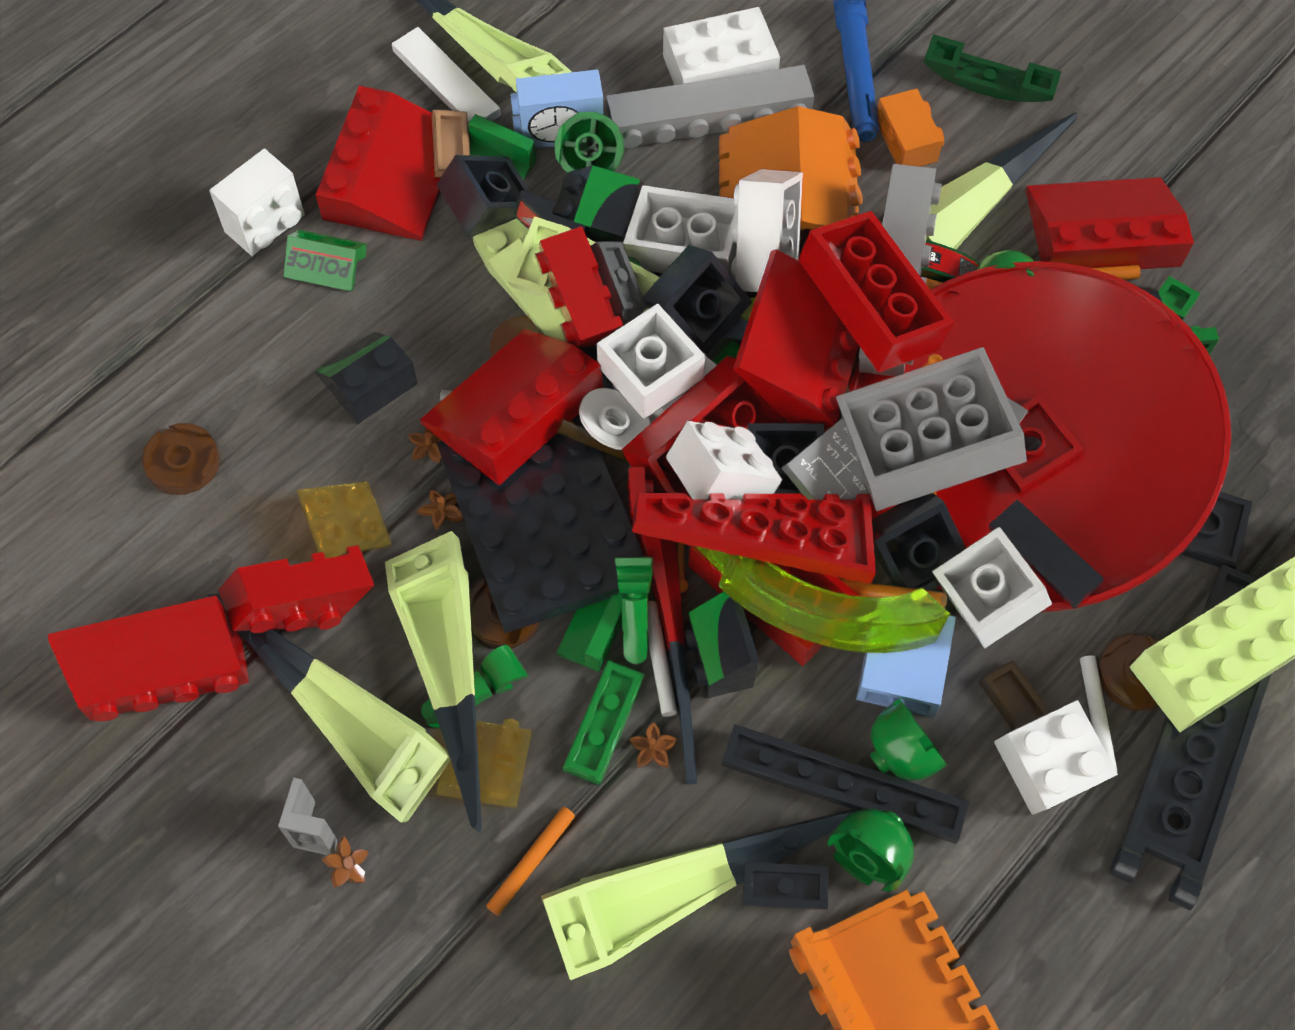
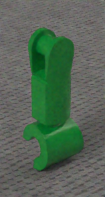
M653 556L615 557L619 593L622 594L624 657L628 662L638 664L646 659L648 652L647 594L650 591L652 581Z
M500 646L485 657L480 666L484 675L481 676L478 671L474 672L475 706L492 696L491 688L497 694L504 693L513 689L512 682L529 677L510 646ZM429 699L423 704L421 713L429 727L439 729L440 726Z

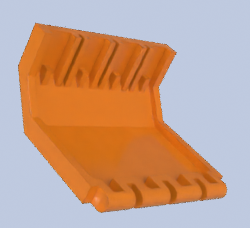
M801 106L730 126L729 133L719 136V187L721 188L719 190V197L734 199L735 187L739 184V180L761 169L803 172L800 230L807 228L816 229L859 215L858 205H862L863 199L861 190L857 185V177L861 176L860 163L856 157V149L860 147L858 133L855 128L851 129L843 116Z
M905 890L827 929L813 933L811 927H808L794 934L791 940L793 946L789 950L791 960L799 974L806 972L813 986V989L809 990L811 1000L821 1016L827 1014L834 1030H999L986 1004L974 1010L969 1006L968 1003L978 999L981 995L965 965H961L953 970H950L947 965L960 956L944 926L929 931L927 925L936 921L939 917L925 891L911 897L908 890Z

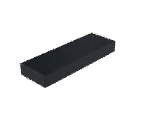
M1018 499L989 524L991 532L1000 527L1030 568L1074 609L1103 584L1104 578Z

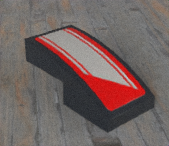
M521 190L514 216L527 229L530 228L534 216L569 227L570 229L580 226L583 227V230L585 229V225L552 214L555 205L554 201Z

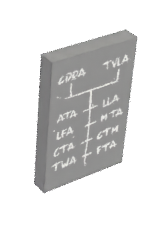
M843 418L782 467L783 471L807 499H823L825 494H839L841 499H855L857 494H869Z

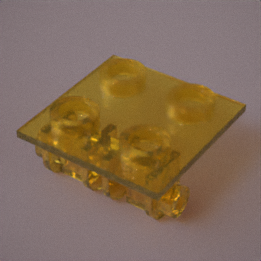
M368 481L297 490V495L318 552H324L326 558L341 556L346 553L347 547L359 545L361 551L392 546Z
M504 719L503 725L476 721L480 801L485 804L517 809L532 730L519 728V722L513 719ZM450 760L440 775L436 795L463 800Z

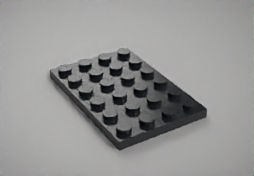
M579 414L570 421L584 427ZM557 433L502 484L498 485L445 442H436L504 633L610 599L611 596L619 594L615 557L644 556V553L635 533L632 532V525L600 450ZM652 574L651 585L654 584L653 574Z

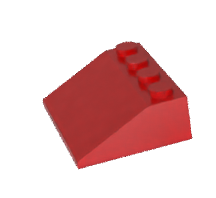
M359 86L316 192L322 220L422 241L440 193L436 184L441 177H435L432 113L392 92Z
M1161 177L1026 186V196L1042 262L1067 263L1088 268L1139 265L1140 269L1181 267L1194 244L1187 214Z
M775 249L770 252L733 369L789 423L824 424V429L829 428L838 422L840 409L836 396L846 393L859 345L799 260Z
M524 329L420 419V422L482 473L500 485L557 434L556 428L561 419L570 422L579 414L580 404L586 394L595 389L604 388L601 364L573 344Z
M217 595L48 634L49 644L75 702L89 720L98 722L110 721L117 718L120 713L132 710L148 712L158 708L159 704L171 701L179 703L190 702L197 699L200 694L213 691L228 693L238 689L239 685L249 683L242 639L237 631L232 630L228 615Z

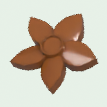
M427 428L424 430V435L420 433L408 434L409 440L417 445L413 450V460L420 459L428 453L432 461L441 463V456L436 442L442 441Z
M431 490L429 495L431 504L423 505L417 510V514L423 516L433 515L432 522L436 530L444 524L445 518L451 522L462 521V515L457 507L458 504L454 493H449L443 498L438 492Z
M654 722L647 729V738L643 736L629 738L634 748L642 750L637 759L638 768L647 765L652 759H654L657 765L668 768L667 751L673 749L678 742L677 738L671 735H662L660 737L659 728Z
M345 836L341 837L338 842L337 854H328L321 858L327 866L334 868L331 874L333 887H338L346 883L347 880L353 883L365 882L364 871L359 864L365 860L369 851L360 849L351 852L350 844Z

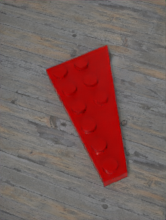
M638 493L634 505L633 533L871 584L876 574L870 494H857L855 499H841L839 494H825L823 499H807L802 494H744L742 499H726L724 493H710L708 499H691L685 493Z

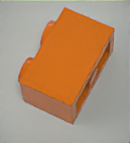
M918 89L879 98L877 107L879 130L895 163L921 167L938 162L941 148L944 146V134L939 126L936 127L931 117L930 105L926 100L923 101Z

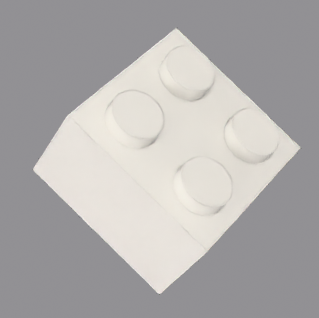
M265 148L209 190L224 232L251 256L259 250L268 247L277 236L286 229L295 226L300 218L305 215L293 173Z
M658 303L597 343V360L601 364V371L643 419L701 381L704 376L705 355Z
M687 421L666 456L692 499H708L710 493H724L726 499H742L744 494H774L782 481V478L772 466V460L763 453L756 443L755 436L743 427L730 428L718 426L712 422L698 423Z
M1000 527L932 571L943 591L984 648L1052 605L1045 586Z
M1078 700L994 741L1032 815L1047 810L1118 775Z

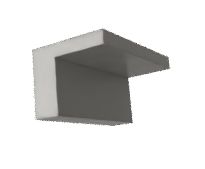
M293 778L278 825L279 829L293 848L324 855L334 854L338 841L325 819L312 817L316 802L302 779Z

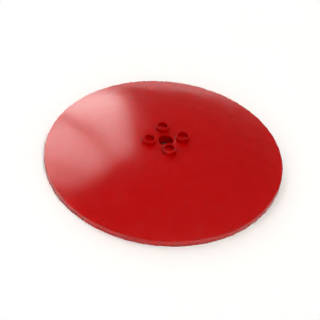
M1042 261L1012 263L1015 264V267L1010 269L993 268L995 266H990L968 272L931 289L955 323L940 349L914 359L913 365L905 364L904 374L927 364L928 358L933 354H938L943 360L984 347L1006 397L1028 410L1019 424L1024 433V438L1036 437L1040 440L1041 446L1034 451L1026 450L1027 462L936 491V495L944 501L966 549L991 533L989 524L1018 499L1104 578L1103 584L1076 608L1103 602L1137 587L1167 567L1188 547L1214 509L1222 489L1230 457L1231 423L1225 389L1215 364L1192 329L1173 310L1138 286L1114 275L1078 265ZM1026 269L1031 270L1035 276H1029ZM858 364L847 393L895 376L859 372ZM870 497L872 519L894 507L891 506L876 511ZM1036 574L1045 586L1052 605L1041 612L1074 609ZM941 586L936 587L937 589L943 591Z

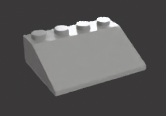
M984 347L836 396L858 464L876 511L1027 462L1024 433Z

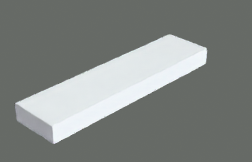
M419 27L392 43L393 52L452 111L467 112L468 123L475 114L490 121L501 116L500 107Z

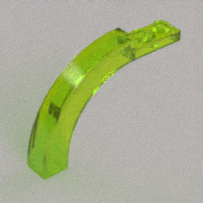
M695 546L723 574L718 586L733 600L767 623L787 633L824 646L864 653H893L913 650L936 642L950 615L923 588L894 597L870 598L850 596L804 582L772 563Z

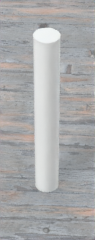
M648 601V644L662 716L668 717L678 712L657 603L655 601Z
M1084 656L1080 658L1092 727L1117 772L1096 657Z

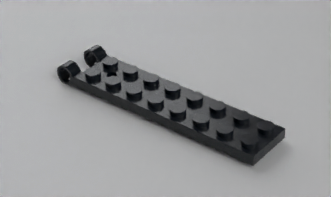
M1222 564L1217 571L1202 614L1258 579ZM1271 674L1182 732L1177 730L1166 715L1121 845L1111 863L1110 875L1131 883L1139 870L1143 853H1148L1181 868L1171 887L1168 898L1169 902L1189 911L1194 907L1202 890L1203 880ZM1175 815L1179 817L1182 824L1181 828H1172L1168 823V816Z

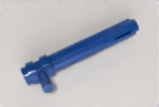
M833 0L836 28L841 35L852 128L856 129L860 142H870L876 138L879 132V121L866 32L868 25L866 0Z

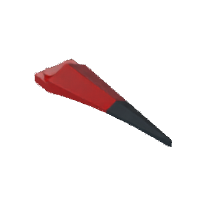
M644 467L628 468L627 493L629 517L632 527L634 505L638 493H654L653 480H645ZM635 533L644 556H653L652 574L654 584L651 585L657 603L675 685L686 784H697L676 542Z

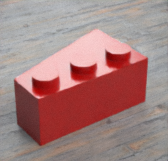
M580 226L540 240V252L535 253V258L541 274L548 273L553 287L548 288V294L554 309L561 308L566 322L560 323L566 342L574 343L577 348L583 350L597 345L598 342L623 327L620 316H615L609 302L611 294L607 285L604 286L597 269L599 268L583 227Z
M359 545L347 547L345 555L326 558L324 552L313 553L310 556L311 561L289 565L286 558L237 568L218 589L232 630H251L252 633H262L269 629L297 631L309 627H319L321 630H327L339 625L342 618L374 586Z

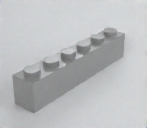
M805 65L606 96L607 116L618 125L624 137V148H635L639 145L658 142L667 143L677 139L699 138L704 135L729 132L730 126L797 106L813 109L814 93Z
M893 164L882 226L920 275L922 267L929 268L932 246L925 244L927 236H934L937 214H931L932 205H939L942 184L935 183L936 168ZM921 277L926 283V277ZM860 348L859 372L896 377L904 374L905 364L913 365L912 360L878 373Z

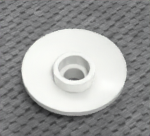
M609 388L595 389L586 394L580 404V419L588 433L600 443L614 449L621 450L650 424L649 417L643 419L618 390Z

